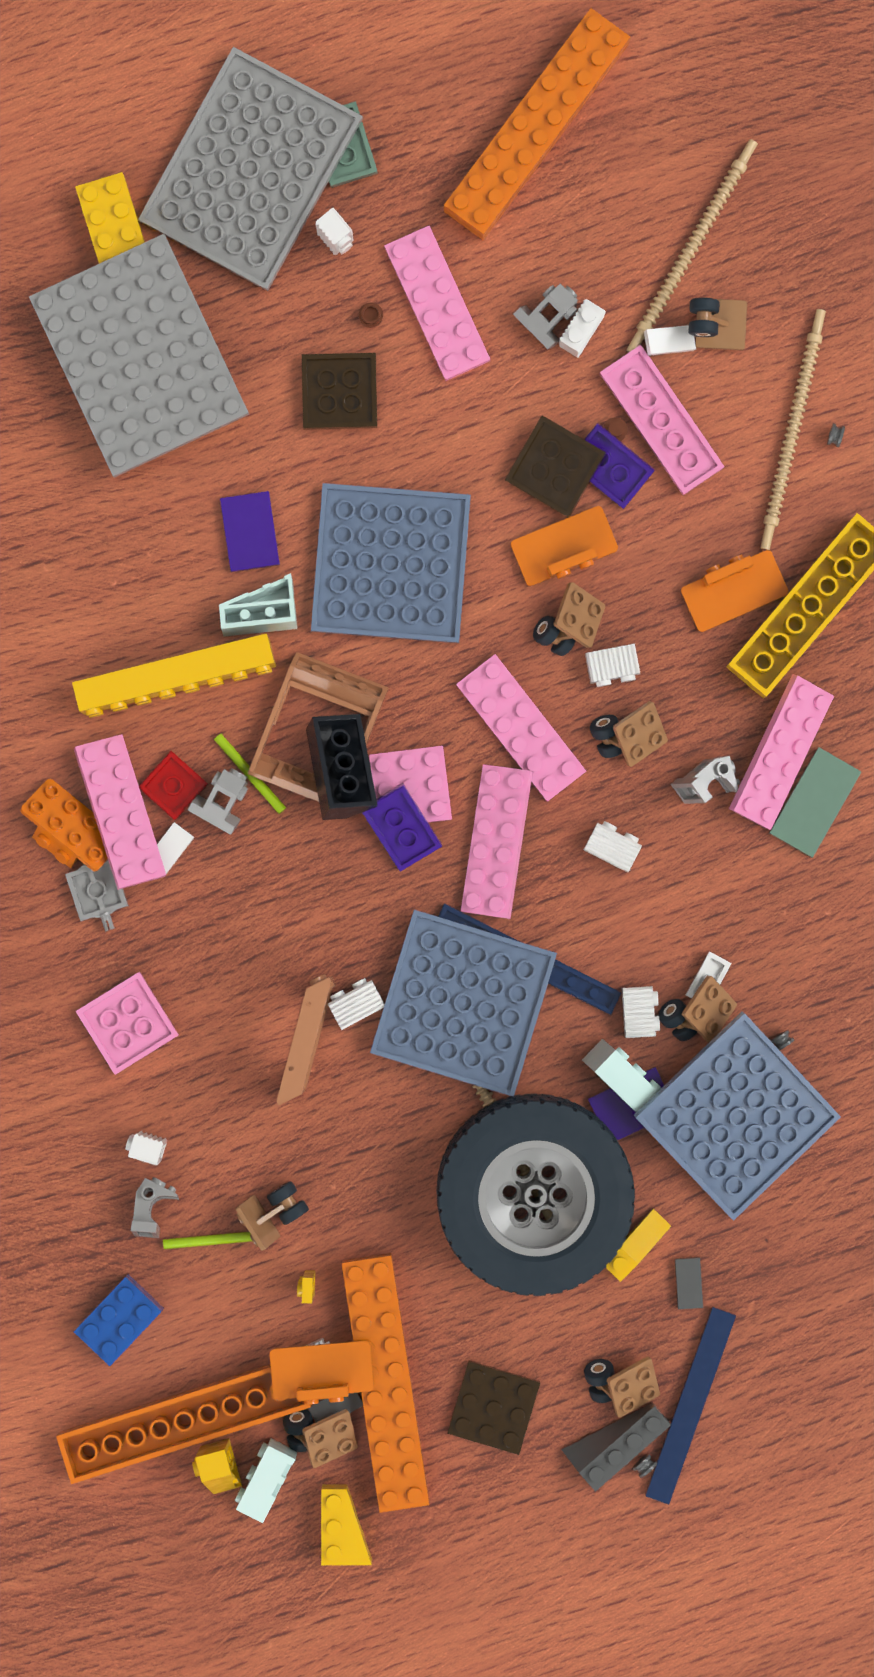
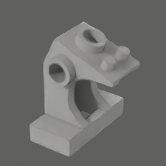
M561 284L557 287L554 285L550 286L543 294L545 299L533 312L525 305L519 307L513 314L547 349L553 348L559 342V338L552 332L554 327L563 317L568 320L578 310L576 308L578 302L576 293L569 286L564 288ZM549 303L559 312L550 322L541 314Z
M720 756L703 760L686 776L677 778L671 783V786L684 804L706 803L712 798V795L707 790L712 780L716 779L726 793L737 792V785L740 784V781L735 778V765L730 756Z
M233 768L229 772L225 769L222 773L218 771L211 782L214 788L208 799L198 795L190 804L188 811L231 835L241 821L240 818L231 814V810L236 800L242 801L248 791L246 787L248 783L245 781L247 776ZM219 791L231 797L226 808L214 802Z
M154 1177L152 1180L144 1179L136 1191L134 1216L131 1224V1232L134 1236L159 1238L160 1227L151 1217L152 1207L161 1199L179 1200L178 1194L175 1193V1187L170 1185L169 1189L164 1188L166 1183ZM148 1192H153L151 1197H146Z

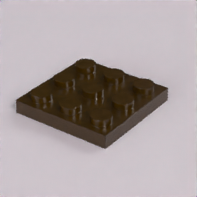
M376 353L302 354L303 430L377 428Z
M542 415L505 481L561 514L570 517L607 452Z
M468 1360L447 1434L519 1455L540 1381Z

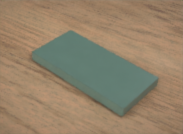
M818 747L769 834L813 858L860 776L861 771Z

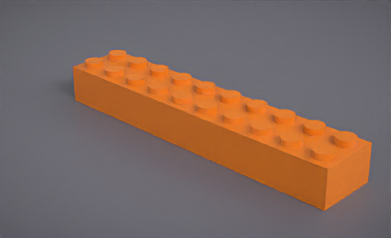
M590 8L446 201L444 212L481 240H484L629 46L631 37Z
M392 1253L342 1260L353 1341L366 1340L370 1343L374 1388L372 1391L361 1392L379 1512L429 1505V1494Z
M269 1364L60 1431L56 1438L70 1483L74 1484L310 1408L312 1405H304L303 1401H297V1398L275 1399L273 1397L271 1366Z

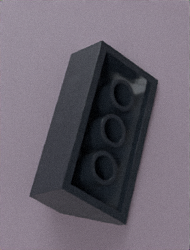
M361 715L312 717L306 728L322 820L347 819L376 808L377 799Z

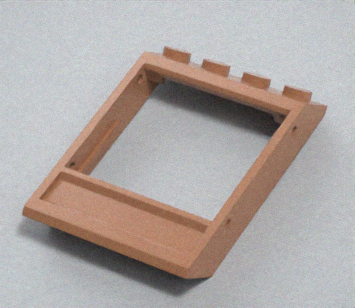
M296 652L248 774L319 802L314 773L263 754L290 686L368 716L369 718L364 728L366 745L387 694L388 687Z
M321 975L309 981L311 987L305 991L277 1097L278 1105L301 1095L306 1090L333 987L336 986L333 977L327 978L326 975Z

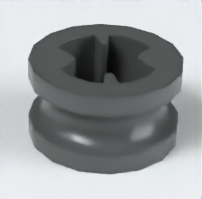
M835 423L832 424L827 445L834 443L836 447H840L845 426L837 427Z
M785 1030L770 1041L780 1051L791 1044L794 1038H790L788 1035L789 1031Z
M650 1454L643 1456L632 1467L634 1471H639L638 1476L640 1478L646 1476L657 1465L656 1461H651Z

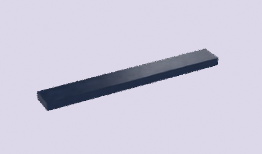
M446 904L443 905L438 917L518 941ZM555 959L548 984L609 1015L612 1014L622 994L621 992Z
M713 1306L711 1308L672 1417L671 1426L667 1431L657 1465L654 1468L645 1493L646 1497L668 1505L670 1504L734 1324L735 1314Z

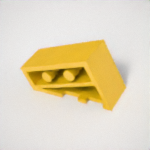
M230 1438L200 1446L194 1462H192L195 1476H200L201 1482L213 1494L242 1487Z
M322 1484L321 1565H372V1557L347 1484Z

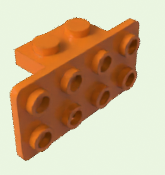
M600 506L583 511L514 539L511 542V548L528 586H534L556 576L558 579L564 578L572 574L571 570L578 567L581 570L594 565L595 560L615 553L618 550L617 542L603 508Z
M766 550L752 557L747 556L745 558L742 554L729 560V565L722 568L720 564L706 570L707 574L702 579L682 587L681 594L699 632H705L788 594L789 590L771 551Z
M47 779L20 809L24 816L38 826L32 838L36 840L40 847L47 849L60 863L66 864L69 868L79 859L92 871H98L107 862L108 857L94 813L54 780Z
M366 1340L274 1348L270 1351L273 1397L277 1400L297 1398V1401H303L304 1405L318 1404V1399H329L331 1403L342 1402L344 1397L349 1396V1393L369 1392L374 1388L370 1343Z

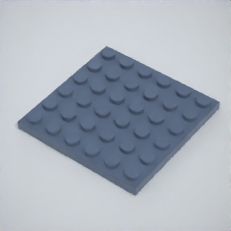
M323 483L311 632L459 643L471 495Z
M414 910L370 1053L514 1097L557 953Z
M742 1011L633 1115L733 1221L841 1118Z

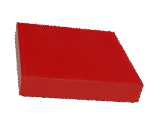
M170 751L139 785V789L172 819L176 820L204 790L208 783L175 753Z

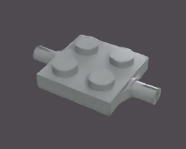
M107 860L98 871H92L83 863V866L78 870L65 874L80 921L90 918H101L105 932L109 931V928L110 930L115 929L110 914L129 905L124 890H117L109 861Z

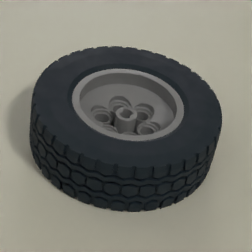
M535 1093L510 1096L493 1102L491 1105H487L477 1111L478 1113L472 1115L464 1122L465 1124L458 1129L452 1140H450L442 1157L437 1177L436 1193L440 1222L445 1237L455 1255H457L466 1268L470 1269L478 1278L483 1279L484 1282L494 1287H499L500 1290L510 1293L515 1292L519 1295L529 1296L533 1294V1296H546V1294L562 1293L566 1289L567 1291L578 1287L579 1284H584L594 1278L593 1276L595 1274L598 1275L607 1267L606 1265L617 1255V1251L621 1249L629 1232L635 1207V1188L632 1171L627 1157L613 1133L603 1121L591 1111L585 1109V1107L568 1099L555 1097L554 1095ZM519 1165H528L530 1167L529 1173L525 1176L518 1175L516 1169ZM545 1166H553L555 1168V1172L551 1177H544L541 1174ZM508 1185L516 1188V1193L511 1197H507L502 1193L504 1187ZM557 1188H563L566 1190V1195L562 1199H555L553 1191ZM532 1189H539L538 1197H530ZM517 1208H525L528 1211L527 1216L523 1219L516 1218L514 1212ZM550 1209L553 1213L550 1219L542 1220L539 1218L540 1211Z

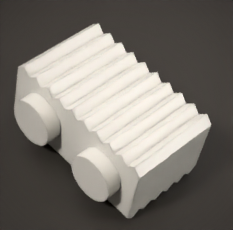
M331 208L316 221L317 236H320L321 240L327 244V247H330L333 255H337L339 252L342 255L353 246V231L334 208Z
M587 299L583 300V304L578 308L572 321H570V325L562 333V337L559 339V347L579 358L604 318L606 311Z
M635 644L585 654L590 684L596 683L597 687L611 685V680L619 678L621 683L636 680L635 675L640 674Z
M606 821L602 825L597 823L584 851L628 873L642 845L638 844L639 838L627 832L624 836L615 832L617 827Z
M364 978L352 985L354 990L346 994L342 990L330 996L332 1002L328 1003V1006L341 1030L384 1008L385 1004L372 980L367 982Z
M653 986L622 988L625 1038L656 1036L655 1031H660L659 1016L654 1014V1006H658V992L653 991Z
M140 1131L135 1135L129 1136L125 1150L129 1151L128 1157L158 1165L162 1160L167 1139L158 1138L157 1135H148L147 1132L143 1133Z

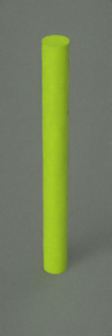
M219 734L214 741L242 773L247 776L249 781L277 813L283 812L286 809L285 805L263 780L248 774L249 764L222 734Z
M250 1232L163 1239L164 1249L251 1242L252 1240Z

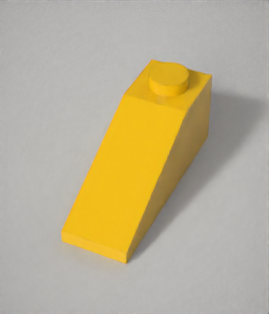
M652 1209L626 1236L621 1249L617 1251V1255L606 1265V1268L621 1282L655 1246L671 1225L656 1210Z

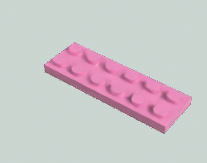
M430 226L384 245L445 381L489 362L490 357Z
M641 345L600 372L601 377L682 495H685L725 467Z
M496 654L456 684L522 770L533 772L531 782L547 802L586 772Z
M792 674L729 807L730 810L766 829H772L834 698L833 695L800 676Z
M123 735L76 746L74 752L117 890L165 877L166 872Z
M483 765L461 912L511 919L532 771Z

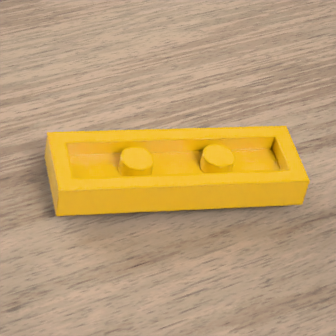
M305 1270L304 1275L300 1276L297 1283V1297H302V1303L312 1304L315 1296V1270Z

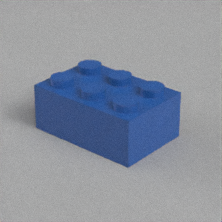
M128 1274L81 1323L74 1333L102 1360L111 1366L163 1311L164 1307Z

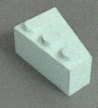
M291 573L276 582L263 585L260 589L250 593L247 592L219 604L223 636L297 629Z
M601 1039L582 1061L637 1112L661 1087L653 1079L648 1082L644 1078L646 1072L636 1063L632 1066L626 1060L629 1056L620 1047L615 1050L605 1040Z
M272 1438L268 1444L263 1442L257 1454L261 1459L257 1467L251 1466L246 1476V1479L250 1481L246 1489L240 1488L235 1498V1502L238 1503L236 1510L263 1523L286 1479L291 1465H293L296 1459L297 1452Z

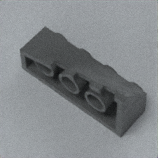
M652 1402L561 1450L596 1492L669 1428L671 1424Z

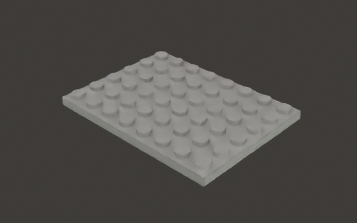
M233 47L138 221L268 291L362 122L363 116Z
M165 234L29 296L114 478L249 415Z

